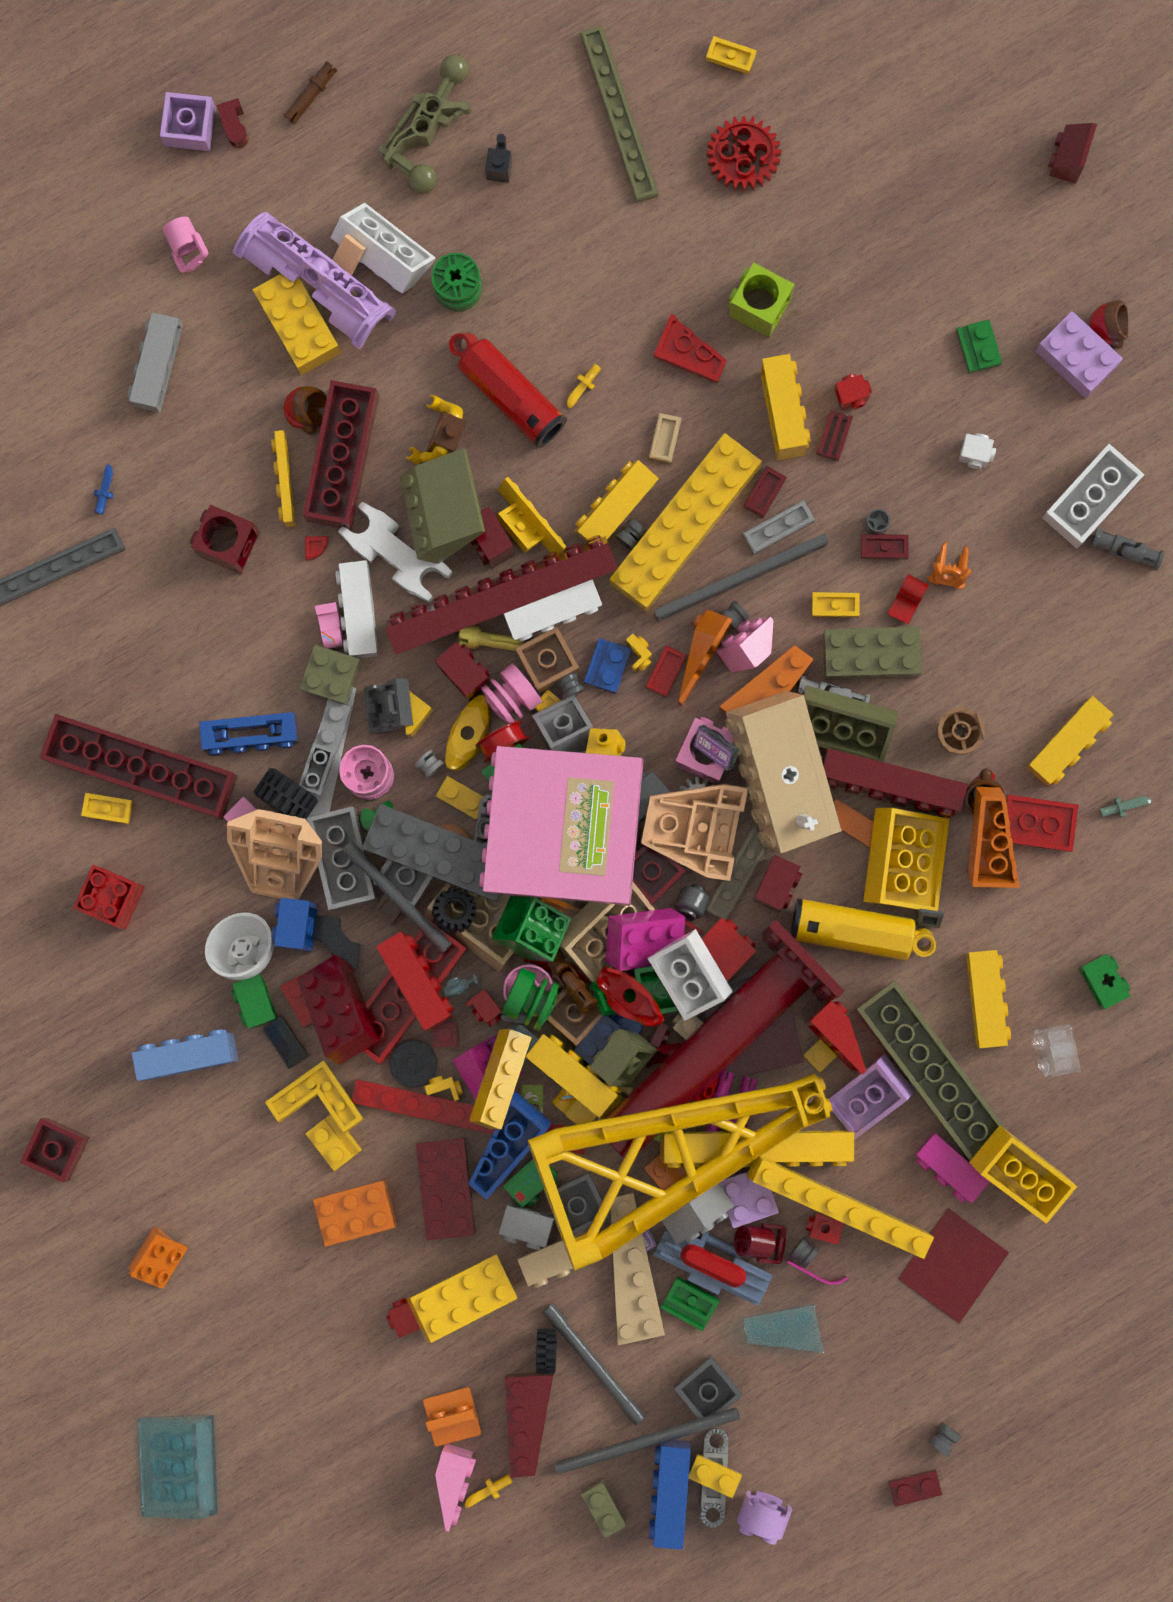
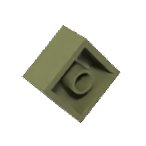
M314 645L300 690L305 694L348 706L362 662L358 658Z
M618 1029V1031H614L609 1036V1043L605 1048L594 1056V1062L590 1068L610 1086L629 1088L656 1053L657 1049L638 1032Z

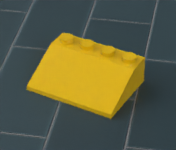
M875 808L863 902L914 910L927 909L938 911L950 819L895 808Z

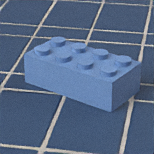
M226 1029L208 1032V1037H204L203 1034L186 1036L184 1042H180V1039L162 1041V1046L157 1047V1044L138 1046V1051L132 1052L137 1081H147L238 1062L239 1058L234 1033H227Z

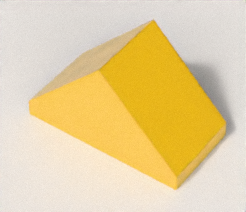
M409 691L413 726L406 727L405 730L407 737H413L433 710Z

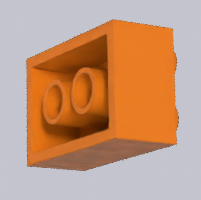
M386 1179L313 1199L325 1247L398 1226Z

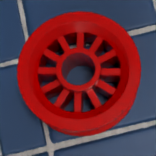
M521 721L510 723L494 731L475 745V747L481 748L486 757L484 763L491 762L492 753L496 752L497 746L515 747L517 744L523 745L530 739L529 736L525 737L520 728Z

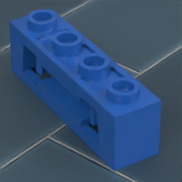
M294 712L199 722L201 747L210 756L222 755L225 750H232V753H244L246 748L265 751L270 749L269 746L279 745L281 749L292 748L294 743H299L297 717ZM282 723V725H270L271 734H281V736L274 737L257 735L229 738L228 731L225 730L227 728L231 729V731L268 728L269 724ZM218 740H229L225 742H218Z

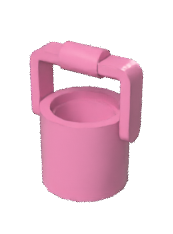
M189 217L176 218L163 227L162 231L173 251L171 254L180 272L193 271L202 264L203 260L208 256V250L200 234L195 231ZM199 249L200 254L196 255L185 265L181 256L188 255Z

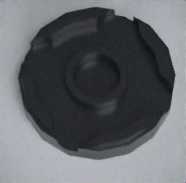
M408 1040L399 1044L390 1057L392 1076L406 1087H420L427 1084L434 1077L437 1069V1058L434 1050L428 1044L419 1040Z

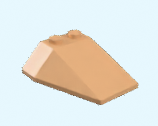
M720 784L649 796L641 843L707 878L730 881L735 859L732 855L736 829L740 811L744 812L748 788Z
M258 809L227 823V842L251 893L278 899L289 898L299 900L322 858V840L306 819Z

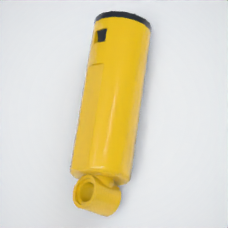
M800 898L796 900L790 930L791 936L796 941L903 961L909 959L911 951L915 952L918 956L928 957L936 949V941L932 932L926 928L915 930V921L913 919ZM922 938L930 940L929 944L925 947L917 945V942Z

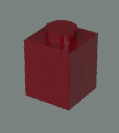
M458 1022L442 1023L433 1028V1047L459 1046Z

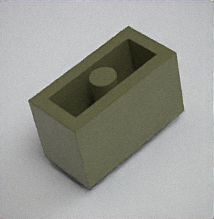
M603 1478L581 1490V1496L604 1538L626 1527V1519Z

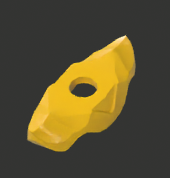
M483 695L476 696L465 706L451 728L445 753V764L450 770L459 771L466 768L481 750L480 747H475V745L488 735L491 707ZM464 727L473 728V738L469 740L463 739L461 737L462 729Z

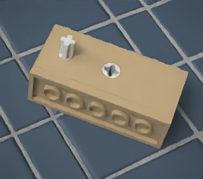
M784 691L726 712L728 718L726 719V726L734 739L732 747L740 760L739 772L746 781V788H748L747 798L753 806L751 814L759 827L758 838L760 843L766 848L784 853L841 832L804 695Z

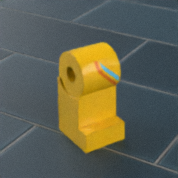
M564 1088L551 1102L576 1125L592 1122L596 1118L592 1111Z

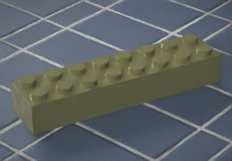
M896 981L890 982L854 1009L968 1162L971 1161L999 1125L1006 1129Z

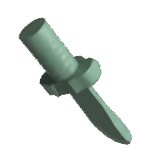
M1118 797L1114 799V805L1100 808L1099 812L1102 818L1117 813L1120 818L1126 817L1125 810L1150 804L1151 800L1148 797H1137L1122 802L1121 798Z

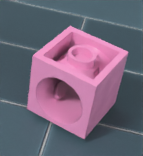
M701 717L700 720L695 718L677 756L675 767L701 779H708V782L718 785L725 768L716 761L708 765L697 762L694 752L690 751V745L696 739L700 729L706 734L719 739V743L733 753L732 742H734L732 733L728 731L727 727L723 726L722 729L713 726L714 722L705 717Z

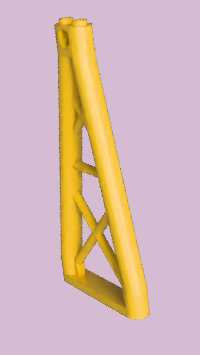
M813 1073L785 1085L557 1128L529 1139V1148L574 1271L603 1260L801 1129L829 1118L830 1112L833 1109L829 1099L825 1098L823 1090H826V1086L822 1077H817ZM814 1096L813 1101L807 1104L808 1099ZM788 1109L756 1131L745 1128L749 1117L752 1115ZM737 1119L736 1123L728 1120ZM713 1124L730 1131L731 1133L721 1153L695 1169L682 1129ZM673 1131L687 1176L665 1190L627 1176L646 1136ZM740 1136L744 1137L742 1140L737 1142ZM633 1139L618 1172L568 1152ZM559 1160H564L613 1180L588 1232L577 1238H574L549 1167V1164ZM622 1184L653 1196V1198L599 1232Z

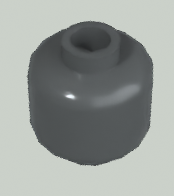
M700 885L685 886L680 890L675 902V908L678 913L685 916V920L694 921L695 919H700L709 904V896Z

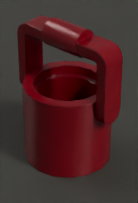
M761 1223V1227L740 1226L734 1237V1248L737 1255L740 1257L757 1258V1262L781 1264L785 1251L786 1227ZM770 1228L778 1229V1236H777V1239H776V1247H775V1235H774V1232L772 1231V1229H770ZM775 1249V1259H768L769 1257H771Z

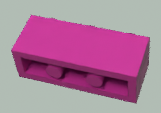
M932 1132L914 1153L918 1157L916 1162L924 1170L927 1171L930 1168L936 1173L934 1178L944 1187L947 1184L955 1190L952 1194L962 1203L966 1200L969 1203H973L990 1183L989 1180L983 1177L936 1133Z

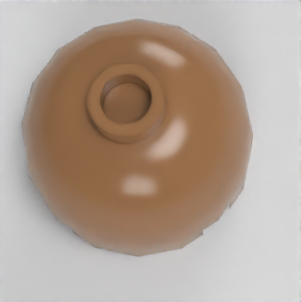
M957 707L947 711L939 720L937 726V738L941 746L946 751L955 755H966L975 751L985 736V724L980 715L966 707Z

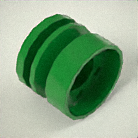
M449 253L442 256L435 263L432 270V285L438 302L444 308L453 312L472 308L479 301L482 294V281L476 262L465 254ZM460 276L461 280L456 279L454 282L452 281V277L457 278Z
M521 967L501 1014L516 1020L521 1012H525L524 1024L528 1026L532 1016L536 1017L533 1029L539 1031L544 1022L548 1020L556 1003L559 984L553 982L549 991H546L544 989L548 979L544 978L539 986H535L536 974Z

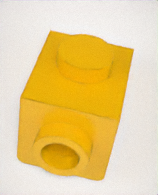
M632 634L626 639V644L640 659L632 665L631 670L634 673L638 670L642 672L652 663L650 661L652 653L647 649L648 643L640 635L636 637Z
M439 1076L430 1079V1085L425 1086L427 1095L450 1088L454 1101L461 1100L460 1095L463 1094L459 1080L455 1081L454 1077L443 1080V1077Z

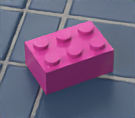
M672 908L608 916L606 962L619 971L651 967L652 965L648 960L651 955L684 936L685 916Z

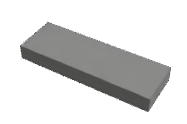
M803 500L744 532L742 535L753 555L810 525L815 522V519Z

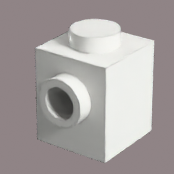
M966 434L958 461L967 463L968 467L973 469L986 468L989 461L993 462L996 453V448H993L994 440L989 439V436L985 434Z

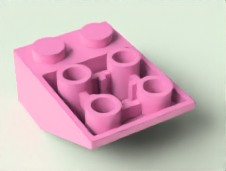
M445 1444L435 1473L445 1531L448 1532L451 1525H457L462 1507L458 1506V1502L464 1501L469 1483L465 1482L466 1477H471L476 1459H472L473 1451L450 1444Z

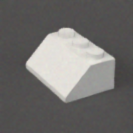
M696 929L676 939L648 958L685 1021L724 1001L733 992Z

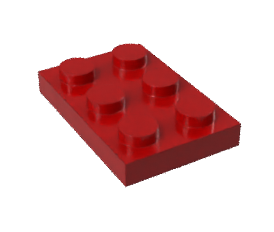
M1015 795L1006 796L1013 844L1073 852L1079 805Z

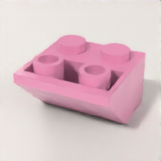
M758 617L750 622L748 620L743 621L736 628L738 631L726 636L721 641L722 645L716 652L731 673L756 668L771 654L773 619L771 617L763 619Z

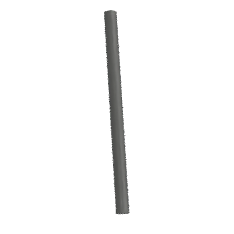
M732 1408L555 1462V1469L557 1474H562L740 1420V1414L737 1408Z

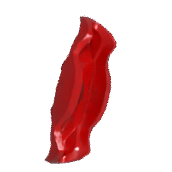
M607 967L601 969L597 977V986L604 992L609 1006L616 1013L624 1018L637 1021L644 1026H656L664 1022V1016L656 1001L642 984L622 971ZM628 989H633L636 993V999L632 1003L625 999V992Z

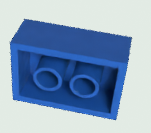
M281 898L280 903H276L275 917H278L277 927L273 926L271 940L275 941L274 946L283 949L312 952L318 905L305 900Z

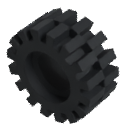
M448 888L446 892L443 890L435 899L432 907L433 922L438 923L437 927L439 929L444 928L445 933H448V931H452V934H456L457 931L462 933L473 923L477 911L475 910L476 902L473 903V896H468L466 890L461 892V888H456V890ZM450 903H457L462 907L463 915L458 919H452L446 915L445 907Z
M537 1329L536 1373L556 1374L557 1329Z

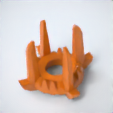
M944 542L937 561L933 563L934 571L932 576H928V580L934 585L942 584L953 586L955 589H962L966 585V578L972 571L969 568L967 569L968 547H963L958 567H956V564L952 566L951 563L947 566L945 565L947 542Z

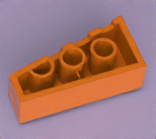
M794 645L719 706L718 711L727 716L726 712L784 691L791 692L812 664L813 658Z
M976 787L967 877L972 887L1020 888L1013 852V841L1010 833L1006 797L999 787Z

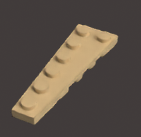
M633 1192L616 1196L610 1208L611 1225L637 1208ZM642 1233L613 1252L618 1346L665 1335Z

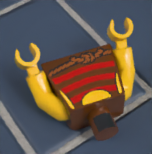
M431 394L430 397L433 398V403L431 405L426 404V406L436 412L441 411L427 450L420 452L415 447H410L409 451L413 454L410 457H406V459L415 465H419L421 462L424 463L454 452L466 424V421L462 419L463 410L461 407Z

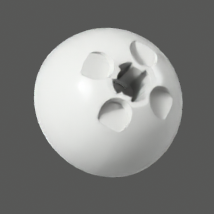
M237 913L220 921L210 932L205 945V957L210 968L218 975L231 980H246L258 975L269 964L274 951V941L271 940L272 931L269 925L260 916L252 913Z

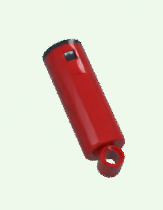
M456 333L451 336L449 349L455 356H461L458 363L459 370L537 448L548 444L562 430L567 422V418L488 339L484 338L478 341L477 337L472 333ZM463 339L466 341L467 344L465 350H463L461 347V342Z

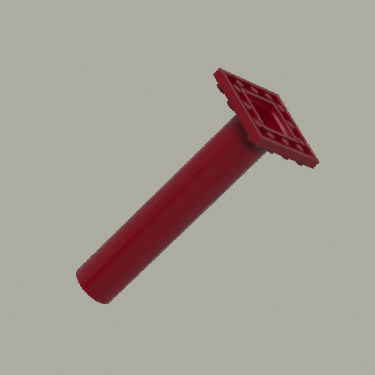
M775 920L761 935L764 937L762 939L763 943L770 950L775 948L777 952L604 1119L691 1103L808 989L812 987L814 989L812 991L813 995L821 1002L824 1000L828 1002L838 998L844 990L791 934ZM658 1134L646 1136L639 1152ZM633 1139L609 1144L625 1158Z

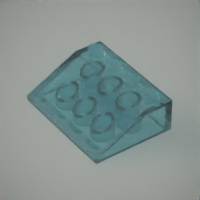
M214 1415L138 1418L142 1517L203 1519L218 1514Z

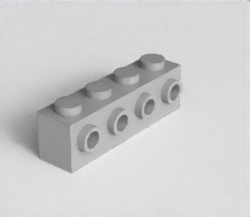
M152 312L151 318L147 319L145 324V333L147 334L145 341H142L139 347L140 361L134 366V384L130 385L128 389V399L133 407L161 413L183 328L179 318Z

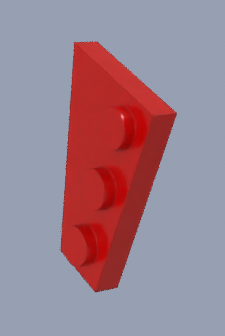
M671 313L653 357L718 383L727 360L710 345L698 338L690 328L684 326Z

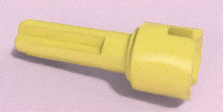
M469 626L460 630L458 644L460 647L464 644L468 649L474 650L479 648V646L516 651L515 648L523 645L524 640L519 641V639L514 640L512 636L481 632L479 626Z

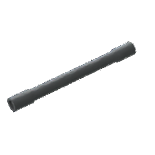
M353 841L345 846L342 851L349 859L369 876L422 931L429 942L441 954L444 953L452 945L451 942L431 925Z
M552 1303L542 1312L544 1316L562 1334L595 1374L635 1426L639 1424L646 1415L628 1397L568 1324L558 1308Z

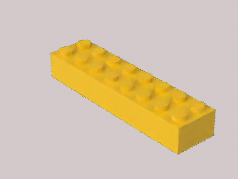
M724 433L618 567V570L609 579L610 585L647 612L760 469L762 461Z

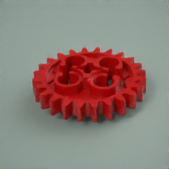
M742 116L741 122H738L736 117H733V124L725 120L724 129L717 126L716 131L718 134L712 133L711 140L713 142H708L707 148L710 150L707 151L706 157L711 158L708 160V166H714L711 169V174L719 173L717 181L725 179V187L732 183L734 191L738 185L742 186L743 192H745L747 185H750L752 190H755V183L763 187V179L771 181L772 176L770 173L776 174L777 168L775 166L780 165V159L777 158L781 156L782 150L777 149L780 147V141H774L777 134H769L771 126L763 128V120L755 124L753 116L750 122H746L745 116ZM731 131L733 142L737 141V146L735 144L732 145L733 156L725 157L722 155V152L728 150L729 141L727 139ZM740 135H747L750 138L747 141L737 140ZM762 150L766 155L760 157L759 167L764 165V168H760L758 176H756L755 166H751V161L755 163L756 155L754 152ZM741 166L751 167L747 173L740 172L738 168Z

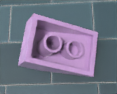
M884 1053L866 1067V1072L863 1075L858 1074L833 1094L829 1101L832 1105V1112L848 1131L854 1132V1139H857L906 1102L915 1090Z

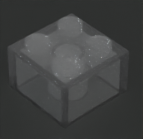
M1071 1024L1035 1030L1036 1035H1033L1032 1039L1035 1049H1039L1040 1059L1037 1060L1040 1073H1044L1045 1077H1057L1081 1072Z

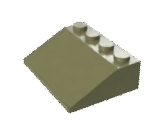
M460 449L416 465L400 476L417 559L439 564L485 532L466 449Z

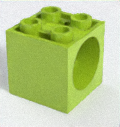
M753 262L750 269L746 267L743 271L739 289L735 287L729 297V316L770 338L792 299L795 284ZM762 289L772 295L775 303L767 309L759 310L749 306L744 296L751 290Z

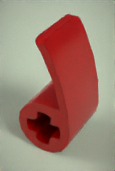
M908 574L888 615L909 624L929 584Z

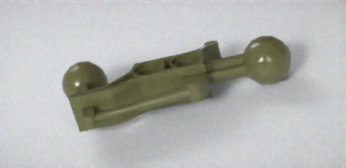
M452 54L443 59L440 66L442 79L435 93L415 94L413 96L414 101L397 123L395 130L384 145L379 147L380 153L385 156L384 161L387 167L391 170L394 166L408 176L410 187L420 194L429 193L435 188L437 183L436 172L431 166L426 164L414 165L403 157L402 154L407 149L419 144L430 146L440 126L449 127L450 122L455 118L457 119L463 114L468 115L471 113V107L467 101L455 103L447 100L454 84L462 83L468 75V63L460 55ZM419 107L410 126L397 135V133L400 130H402V128L405 126V124L410 119L415 110ZM439 107L437 111L429 112L430 108ZM428 127L425 132H418L420 128Z

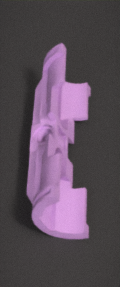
M263 212L254 218L244 229L234 246L232 253L240 259L245 257L268 276L271 274L272 269L275 268L292 282L301 277L317 289L311 297L332 312L328 322L351 338V344L358 349L364 346L369 334L383 317L389 321L395 318L396 310L393 307L379 300L370 289L339 267L336 262L319 249L314 248L286 225L278 222L268 212ZM356 291L357 297L352 296L350 292Z

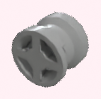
M429 750L414 766L418 770H422L424 776L430 779L443 767L444 763L441 760H437L435 753Z

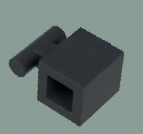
M499 134L496 138V149L488 148L485 166L486 180L509 183L512 155L511 151L507 150L505 135Z

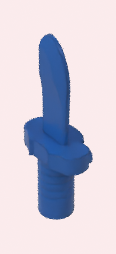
M109 464L105 467L101 489L94 491V496L98 497L94 513L100 515L104 514L107 499L114 497L113 493L108 492L113 476V469Z

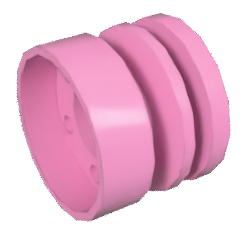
M513 663L500 672L504 681L502 685L493 678L490 680L496 690L492 692L486 684L481 687L486 702L496 715L508 724L515 722L510 715L512 712L519 719L523 717L519 709L520 705L531 711L542 702L535 689Z
M355 746L347 751L340 761L339 773L342 782L353 795L360 799L375 800L381 798L389 792L393 785L394 770L392 764L381 750L374 746ZM371 770L374 774L373 777L369 776L366 778L364 774L369 773Z

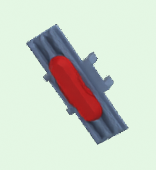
M666 1228L654 1253V1256L689 1272L690 1275L686 1281L692 1284L695 1283L715 1295H718L722 1288L759 1306L773 1276L741 1260L733 1245L710 1235L709 1231L703 1234L700 1239L695 1238L689 1243L685 1239L676 1244ZM706 1243L733 1256V1261L730 1262L703 1249L704 1244Z

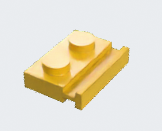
M331 1114L305 1133L334 1172L363 1150L349 1131L347 1133L342 1132Z

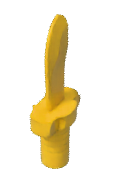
M594 363L585 376L579 374L576 377L581 382L569 395L567 400L568 408L574 406L587 387L591 390L594 389L595 385L591 382L601 370L597 364Z
M507 1474L495 1482H492L490 1478L485 1480L487 1487L469 1496L465 1502V1507L469 1508L491 1494L494 1499L499 1498L498 1491L513 1483L510 1475Z

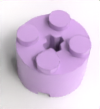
M747 1491L737 1517V1523L740 1525L739 1531L748 1536L755 1534L763 1537L762 1539L765 1542L775 1545L777 1540H781L784 1536L792 1507L788 1504L787 1508L782 1506L783 1500L771 1494L757 1491L755 1495H751V1491Z

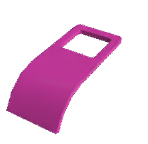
M788 1259L785 1260L788 1264L829 1285L841 1284L848 1279L844 1275L836 1280H826Z

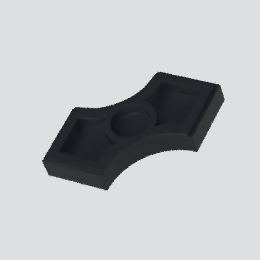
M316 915L313 938L324 942L330 948L332 955L336 954L350 963L351 967L358 968L361 944L352 942L345 936L341 928V918Z

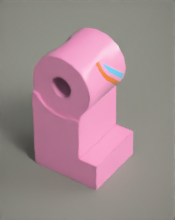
M336 602L315 606L324 648L343 647V631L339 608Z

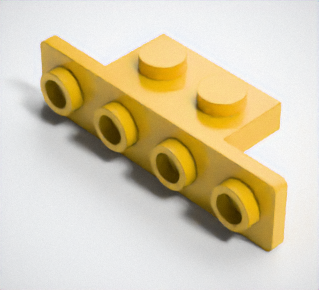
M506 477L500 484L498 491L510 506L496 516L499 523L524 553L540 543L550 553L556 552L557 555L563 553L566 545L562 538L552 530L547 520L542 518L532 502L527 500L521 493L519 487L509 477Z

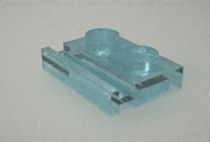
M472 975L473 979L469 981L462 979L460 976L447 981L448 986L443 988L446 997L452 998L472 989L471 985L473 984L482 985L478 975Z

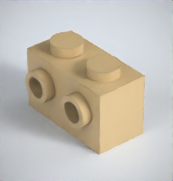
M562 1239L542 1247L540 1250H534L522 1255L517 1259L527 1285H534L535 1288L547 1284V1279L555 1275L557 1279L569 1275V1269L573 1268Z

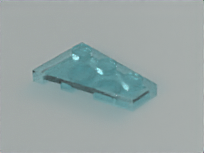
M814 1304L743 1318L748 1343L824 1353Z

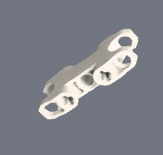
M361 502L358 508L370 520L368 529L358 534L342 526L338 531L339 534L351 545L358 555L369 563H372L377 555L398 570L391 578L397 585L409 594L430 603L433 597L422 586L424 575L433 571L449 579L453 572L443 561L435 564L417 559L415 549L412 550L394 536L400 526L384 512Z

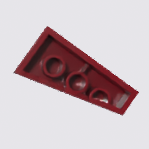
M535 1372L506 1374L505 1376L510 1477L535 1476L554 1374Z

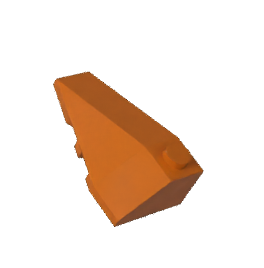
M708 609L704 615L700 613L693 624L696 628L678 705L681 707L729 631L732 623L731 618Z

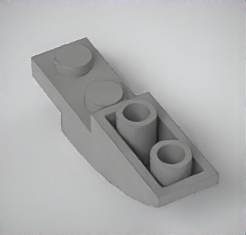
M328 700L315 742L312 744L299 783L308 792L321 796L339 750L352 707Z

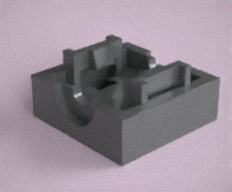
M395 678L388 680L387 684L364 687L365 698L362 699L365 701L367 716L365 721H368L369 734H383L413 726L408 679Z

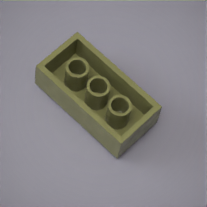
M920 627L825 629L823 632L824 680L918 678L922 674Z
M806 686L804 698L819 747L884 762L896 726L898 711Z

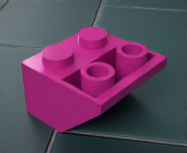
M498 1034L452 1060L475 1100Z

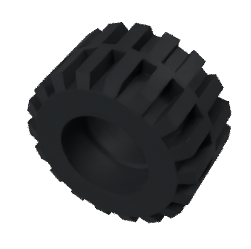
M273 768L268 769L253 791L256 797L281 814L307 819L319 802L313 794Z

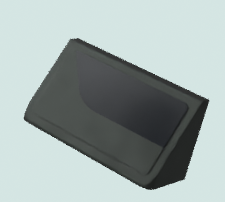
M283 1016L263 1029L288 1069L309 1056Z

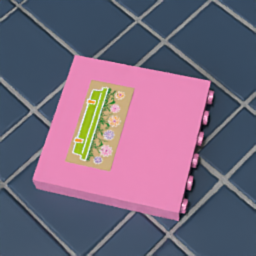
M497 746V750L492 753L491 766L495 767L494 776H490L489 780L492 800L487 802V815H490V822L485 825L484 838L488 839L487 848H483L482 863H486L485 873L481 872L480 887H483V892L631 905L643 759L638 757Z

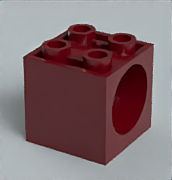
M210 504L208 510L205 509L201 515L199 530L195 531L191 537V548L199 557L242 574L260 531L253 522ZM224 526L235 527L234 529L238 537L230 549L222 552L211 550L210 539L217 529Z

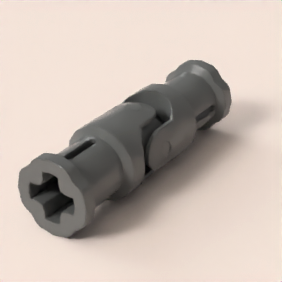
M1099 527L1096 529L1090 544L1092 548L1095 546L1109 551L1111 555L1123 559H1131L1133 563H1143L1151 566L1155 571L1159 569L1165 554L1163 550L1159 552L1150 549L1144 543H1136L1119 534L1112 535L1106 533ZM1122 543L1121 552H1119L1117 548Z

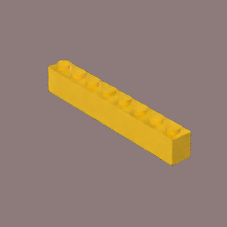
M848 1130L798 1131L763 1154L762 1157L775 1163L785 1162V1166H800V1162H809V1166H823V1162H832L833 1166H847V1162L854 1161V1132ZM673 1132L660 1133V1161L667 1163V1167L679 1168L683 1161ZM683 1132L694 1166L700 1167L719 1155L731 1132ZM740 1136L737 1142L742 1140L744 1137ZM753 1161L745 1167H751Z
M762 1156L753 1161L747 1173V1177L758 1185L922 1259L925 1258L934 1239L931 1234L923 1229Z

